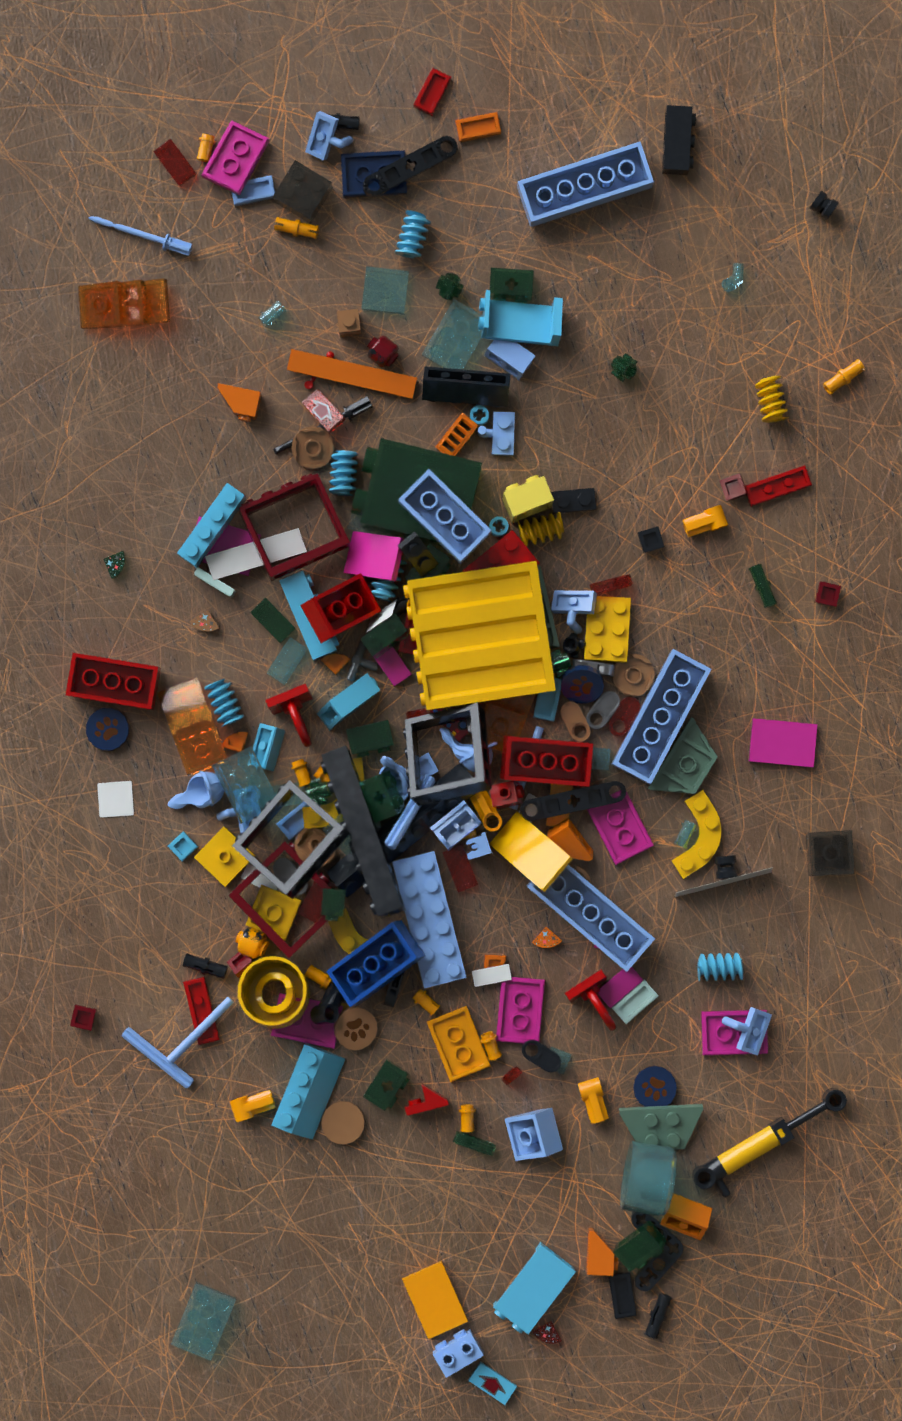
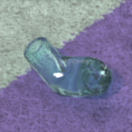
M733 263V274L722 281L721 286L726 292L734 291L743 283V263Z

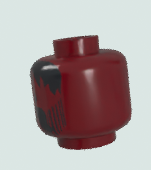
M381 336L378 339L374 337L367 345L369 348L368 357L379 367H390L400 355L398 353V346L387 336Z

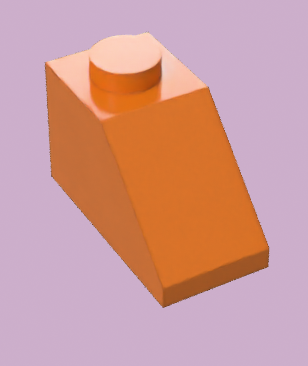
M218 383V390L235 416H239L238 420L251 422V419L257 420L262 396L261 392Z
M570 818L547 831V837L573 859L591 861L593 859V849Z
M589 1228L586 1273L587 1275L613 1276L614 1270H618V1257H614L615 1254L608 1244L593 1228Z

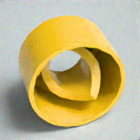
M269 956L258 959L245 969L239 980L238 999L243 1011L253 1021L263 1027L278 1029L292 1025L302 1017L309 1003L310 990L306 977L294 963L285 958ZM272 981H280L284 983L286 988L285 1000L277 1006L267 1005L262 998L264 987ZM296 998H301V999H302V1001H295V1000H296Z

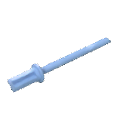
M88 217L97 224L114 227L122 232L163 244L162 250L164 251L168 249L187 256L192 251V243L170 237V234L162 238L125 225L114 224L103 218Z

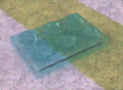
M454 299L423 351L422 356L443 368L463 370L481 340L482 330L478 329L479 317L483 315Z
M248 747L212 765L241 824L258 816L264 810V805L276 796L252 747Z
M196 1282L171 1345L211 1361L237 1298Z

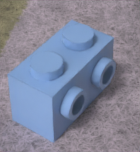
M465 1329L460 1330L453 1335L454 1339L446 1342L444 1340L435 1346L433 1356L446 1378L484 1356V1351L471 1329L465 1331Z

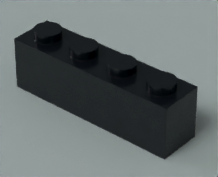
M425 366L422 400L508 407L510 374Z

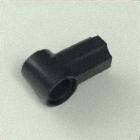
M333 982L329 984L319 1005L311 1009L310 1017L316 1025L331 1024L338 1020V1009L344 998Z

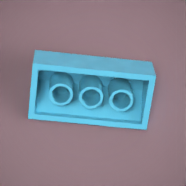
M305 1043L271 1126L313 1140L345 1058Z

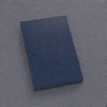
M405 150L341 154L343 198L368 197L362 188L365 178L404 157ZM376 181L368 182L370 190L376 191L379 189V184ZM407 181L380 196L407 194Z

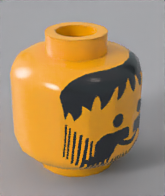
M248 927L244 932L240 931L235 940L238 943V952L252 959H256L259 956L262 957L269 945L266 934L252 927Z

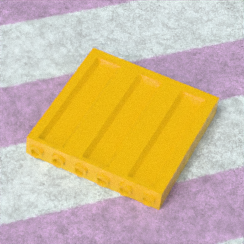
M537 561L408 580L407 585L403 586L405 598H410L411 607H407L408 620L413 619L414 628L410 629L411 640L416 641L417 650H413L415 663L420 664L421 671L416 673L418 685L423 684L424 693H420L421 706L426 705V710L556 691Z

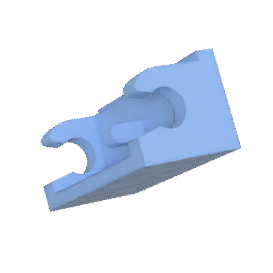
M493 340L485 353V357L518 380L521 379L535 358L533 353L517 342Z
M463 800L435 823L431 830L445 847L450 850L481 825L482 822Z
M485 832L466 842V845L476 843L471 847L472 849L477 848V850L467 853L468 860L492 853Z

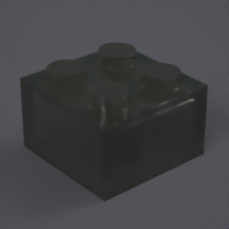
M295 160L273 195V199L276 204L311 224L333 189V185L328 179Z
M852 830L805 833L808 876L855 874Z

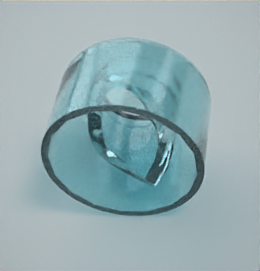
M636 1141L630 1142L622 1177L621 1210L656 1216L666 1215L673 1196L677 1169V1154L673 1148Z

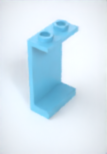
M486 290L484 298H480L479 311H483V316L479 317L478 329L482 330L481 338L558 346L562 332L563 298L554 297L552 306L491 300L490 290Z
M542 1242L535 1248L536 1252L498 1302L495 1301L493 1303V1308L496 1309L494 1313L503 1320L507 1318L513 1322L511 1326L521 1334L523 1331L527 1334L530 1333L576 1272L573 1266Z

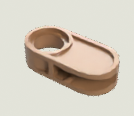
M575 702L563 704L560 709V715L570 736L577 742L587 740L591 730L579 705ZM579 725L585 727L586 735L583 738L576 737L574 734L575 727Z

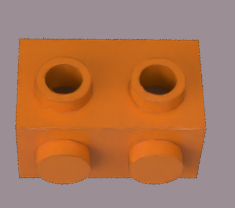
M671 1193L665 1204L660 1225L701 1241L708 1228L712 1208L681 1195Z

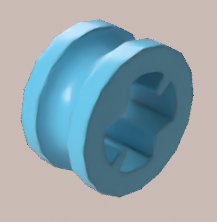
M477 405L471 409L470 419L478 426H482L488 421L489 412L486 407ZM478 410H482V414L485 413L486 415L481 418V421H477V417H473V414H476Z
M498 516L491 520L489 528L492 530L491 534L493 536L501 537L508 531L509 525L505 518ZM497 521H501L505 529L496 532V527L493 526V523L497 524Z

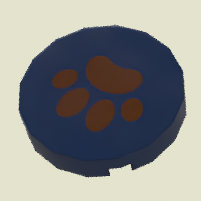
M575 666L574 669L565 671L561 678L563 695L575 703L585 704L593 702L603 693L604 679L600 672L591 666Z
M102 708L95 711L89 717L86 724V734L89 741L96 748L112 751L120 748L126 742L129 734V723L120 711L113 708Z
M655 1065L646 1067L634 1079L633 1090L635 1097L645 1107L667 1106L676 1095L677 1086L675 1079L663 1067Z

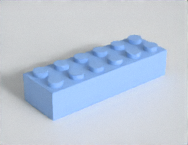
M637 142L517 182V189L529 225L533 227L653 187L654 180L641 142Z
M672 649L611 765L650 785L706 681L711 668Z
M435 851L392 861L400 895L406 909L405 915L410 933L425 954V957L418 961L424 989L466 978Z
M569 864L545 892L532 881L527 884V887L626 972L655 940L650 933Z

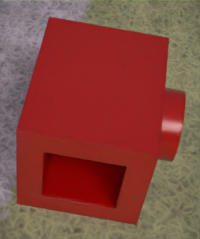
M516 781L492 785L490 790L492 805L497 809L520 805L523 803L522 798L525 797L523 786Z

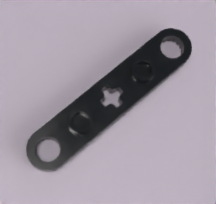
M443 136L381 168L365 178L362 185L364 193L369 197L380 196L448 160L456 153L457 142L451 136ZM443 142L449 143L452 146V151L449 153L443 152L441 144ZM407 162L415 164L413 171L405 168ZM376 181L379 184V189L376 191L370 190L368 182Z
M612 781L529 799L522 803L520 814L525 820L535 821L618 803L626 796V789L621 782ZM612 786L619 787L621 793L618 798L610 796L609 790ZM571 795H573L574 798L579 799V802L576 803V807H573L572 804H568V800L571 799ZM534 804L536 806L537 813L535 816L527 815L525 812L527 805Z

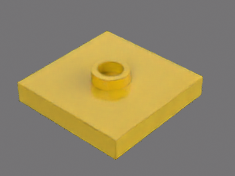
M225 826L194 857L224 887L249 863L246 858L232 847L236 837ZM247 848L246 850L255 857V855Z
M261 885L252 908L286 941L302 900L297 898L291 899L282 892ZM248 917L247 922H246L245 925H246V926H249V927H252V928H254V929H256V930H259V931H261V932H263V931Z

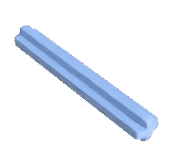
M425 775L421 781V789L433 787L435 778ZM410 799L385 840L386 847L392 850L396 849L422 805L418 806Z
M128 1027L122 1033V1037L184 1088H189L193 1083L194 1079L175 1063L171 1064L165 1055L133 1029Z

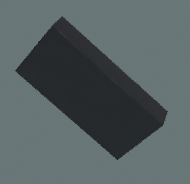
M630 1271L608 1276L615 1319L637 1316Z

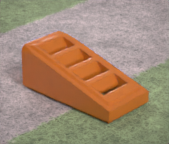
M461 413L435 448L452 461L479 426L464 413ZM461 422L471 428L469 432L460 425ZM456 428L465 435L464 438L454 432ZM449 437H454L460 442L459 445H456ZM446 442L455 450L451 452L443 444Z

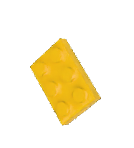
M597 596L594 614H587L585 661L627 663L631 598Z

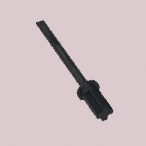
M367 396L350 406H343L345 412L333 417L332 421L329 419L316 427L326 429L347 417L351 422L352 418L373 408ZM293 439L274 448L275 454L292 447Z

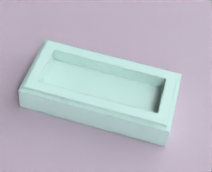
M198 567L194 572L196 577L230 598L236 593V590L220 580H213L212 575Z
M643 980L617 1002L612 1009L627 1024L654 1001L658 994Z

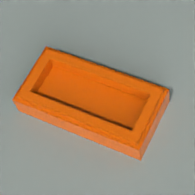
M497 112L455 120L460 143L501 135Z

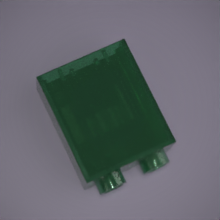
M381 438L378 449L367 446L361 472L372 474L368 491L357 488L351 513L361 516V527L404 538L415 532L422 542L443 547L398 503V499L430 469L471 510L482 463Z

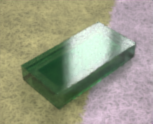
M266 597L250 612L280 644L296 629Z

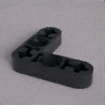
M636 1209L631 1215L632 1224L659 1248L638 1271L634 1280L639 1290L649 1291L678 1260L684 1248L681 1241L667 1228L660 1225V1222L648 1211ZM645 1214L646 1222L650 1224L651 1221H654L655 1223L650 1225L647 1232H645L644 1229L647 1227L642 1222L636 1223V1215L642 1216ZM654 1228H661L663 1230L662 1238L658 1240L653 1239L651 1231ZM668 1235L671 1238L667 1240L672 1245H675L676 1243L678 1244L677 1253H675L674 1251L669 1253L670 1248L665 1243L663 1247L660 1245L666 1240ZM658 1258L663 1259L665 1267L662 1270L654 1269V1260ZM649 1267L650 1270L657 1276L654 1278L653 1275H651L648 1278L649 1285L643 1284L641 1286V1281L639 1278L641 1276L644 1278L647 1277L649 1271H647L646 1269Z

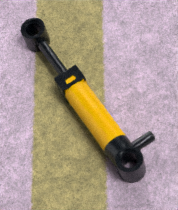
M836 1088L827 1089L822 1096L823 1102L787 1123L780 1117L768 1124V1127L709 1162L697 1166L692 1172L694 1183L701 1189L711 1188L715 1183L724 1198L728 1197L731 1193L723 1181L724 1177L778 1145H784L795 1137L791 1130L826 1109L828 1111H841L847 1104L846 1095ZM833 1094H838L840 1097V1101L836 1105H831L829 1102ZM701 1172L709 1173V1179L706 1182L698 1180Z

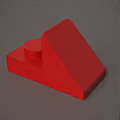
M422 1083L425 1100L421 1101V1098L409 1100V1104L405 1105V1111L408 1116L448 1106L449 1101L446 1097Z

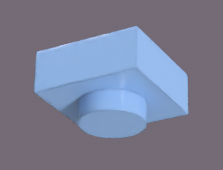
M429 752L419 757L421 781L425 775L431 776L439 772Z

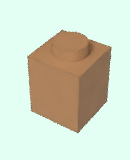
M358 309L337 311L340 337L361 335Z

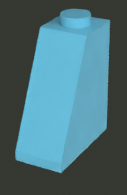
M366 673L328 701L317 715L329 730L333 729L380 691L378 683Z

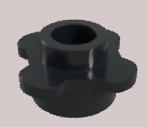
M571 633L563 642V650L570 653L572 658H578L579 652L586 646L585 640L579 639L576 633Z

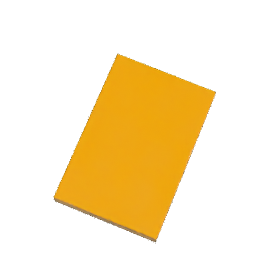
M467 1005L426 1021L450 1082L491 1066Z
M442 1261L402 1278L428 1339L468 1322Z

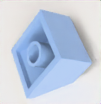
M552 1108L535 1110L505 1118L515 1161L547 1157L563 1150Z

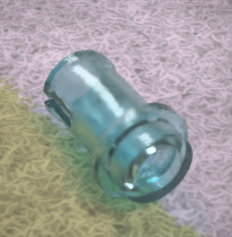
M278 300L265 312H260L261 315L258 318L265 327L268 325L272 326V322L286 312L284 306L276 311L282 305Z
M685 820L684 823H681L682 828L674 841L675 844L683 848H687L694 831H697L696 824Z

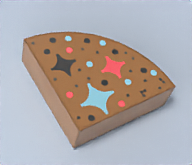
M208 610L190 621L195 628L201 631L213 632L220 629Z

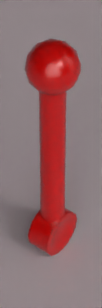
M329 351L326 357L334 358L335 355L332 351ZM312 376L310 381H306L305 388L312 389L313 382L317 377Z

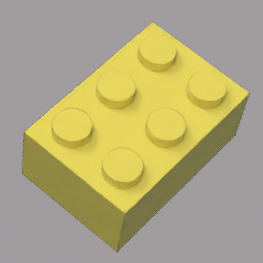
M538 475L527 478L525 484L519 486L518 483L506 487L505 492H503L502 501L511 523H515L552 508L554 499L545 477L539 478Z

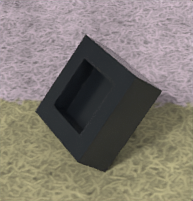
M658 526L637 533L643 554L665 547Z

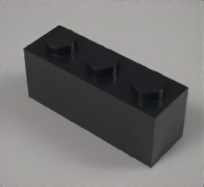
M666 106L662 174L688 175L689 169H693L694 156H690V148H694L695 135H691V127H695L696 114L692 113V106Z

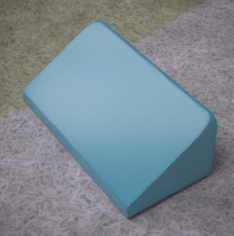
M260 723L248 764L274 771L285 730Z

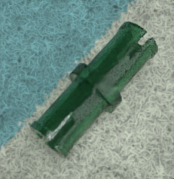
M762 564L750 567L749 571L756 585L754 588L755 591L759 592L764 609L776 605L777 601L770 587L772 584L767 580Z

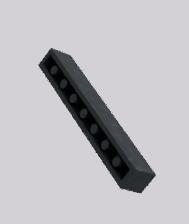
M343 746L322 754L323 762H320L324 774L329 775L330 781L327 782L331 794L335 793L337 801L334 802L338 814L342 813L344 818L341 824L350 832L351 841L348 844L352 854L357 855L358 862H355L359 874L364 875L366 882H363V887L366 894L371 895L373 902L370 903L373 914L378 915L380 919H384L405 911L402 897L350 750Z
M459 763L440 778L434 786L473 777ZM475 793L422 805L398 846L392 850L385 846V840L404 811L402 809L378 831L389 863L428 833L435 823L463 800L467 801ZM352 852L326 872L347 898L363 886V882H366L364 875H360L355 864V862H358L357 855L352 854Z

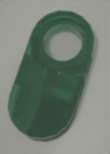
M456 1131L453 1142L490 1156H493L497 1146L494 1143L460 1131Z

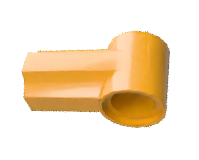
M722 505L714 506L704 510V513L682 520L688 538L709 530L715 531L728 526Z
M487 790L478 792L470 797L486 830L490 832L500 830L503 821L497 809L493 807ZM495 816L498 818L499 824L496 828L487 826V819L489 817Z
M599 1078L578 1083L591 1124L609 1119L602 1097L604 1094Z
M271 1090L229 1101L236 1122L254 1117L255 1114L276 1108Z

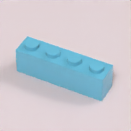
M226 483L177 554L192 566L198 568L236 515L239 507L242 506L241 504L246 501V496Z
M300 571L279 580L313 661L337 652L336 646L339 645L337 637L334 636L320 643L300 606L318 595V593L314 595L311 590L314 584L310 574L305 575L304 571Z

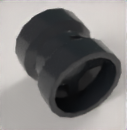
M821 191L810 206V209L814 212L818 211L824 219L828 220L839 202L835 199H829L827 194Z
M736 855L714 857L718 868L716 879L738 876V872L735 869ZM722 865H731V867H721V866H722Z

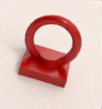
M306 683L265 701L273 715L283 711L285 714H290L302 744L305 747H310L312 744L311 738L299 711L303 708L302 703L313 699Z
M599 970L565 992V995L570 1003L579 997H582L584 1002L590 1000L610 1031H614L616 1024L597 996L600 992L598 985L607 980L603 971Z

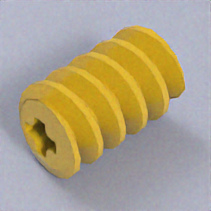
M781 375L763 378L755 384L756 389H762L757 392V397L763 398L758 404L765 406L760 409V413L767 414L762 418V422L773 423L789 418L783 417V414L788 409L781 408L786 401L779 400V397L783 396L784 392L777 391V389L783 386V384L776 383V380L781 378Z
M557 512L556 519L552 513L549 514L548 520H546L544 515H541L540 522L533 517L531 524L527 519H524L523 526L517 521L521 541L526 547H528L529 540L536 545L537 538H540L542 543H545L546 536L553 541L554 534L559 539H562L564 527L560 512Z

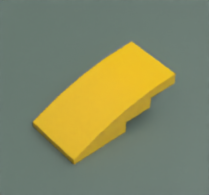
M518 811L515 812L489 843L544 892L573 859L531 822L525 820Z

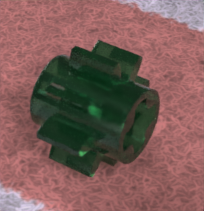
M447 273L445 276L441 275L435 288L440 289L439 295L442 298L452 300L454 297H459L464 285L460 284L461 279L458 275Z
M626 353L623 357L617 356L611 363L613 370L611 374L624 382L625 378L631 380L637 372V361Z
M560 649L550 652L553 674L557 673L558 677L562 676L568 668L572 667L567 652L561 654Z
M320 778L310 781V787L306 788V795L319 806L327 804V798L332 796L327 781L321 783Z

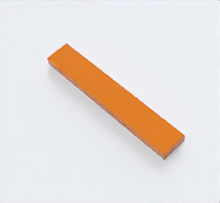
M291 349L287 371L413 399L417 381L416 377Z

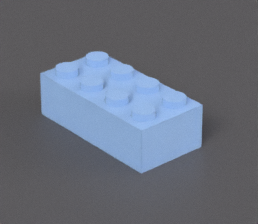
M430 469L398 499V503L460 564L491 534L492 530Z

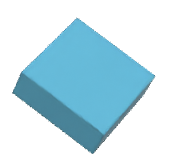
M184 831L168 845L182 862L198 848Z

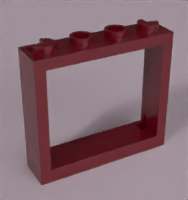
M318 473L304 475L300 478L301 481L294 484L288 482L282 485L280 490L276 492L272 490L267 491L261 495L260 499L255 501L249 499L239 507L241 518L271 582L350 547V541ZM315 487L338 539L272 567L249 515Z
M284 841L262 864L267 868L284 851L299 866H301L303 861L296 853L294 844L292 842L288 844ZM257 868L228 895L288 958L345 905L343 901L345 896L337 888L333 891L328 886L330 881L322 873L319 875L315 874L312 879L336 904L290 947L239 895L261 874Z

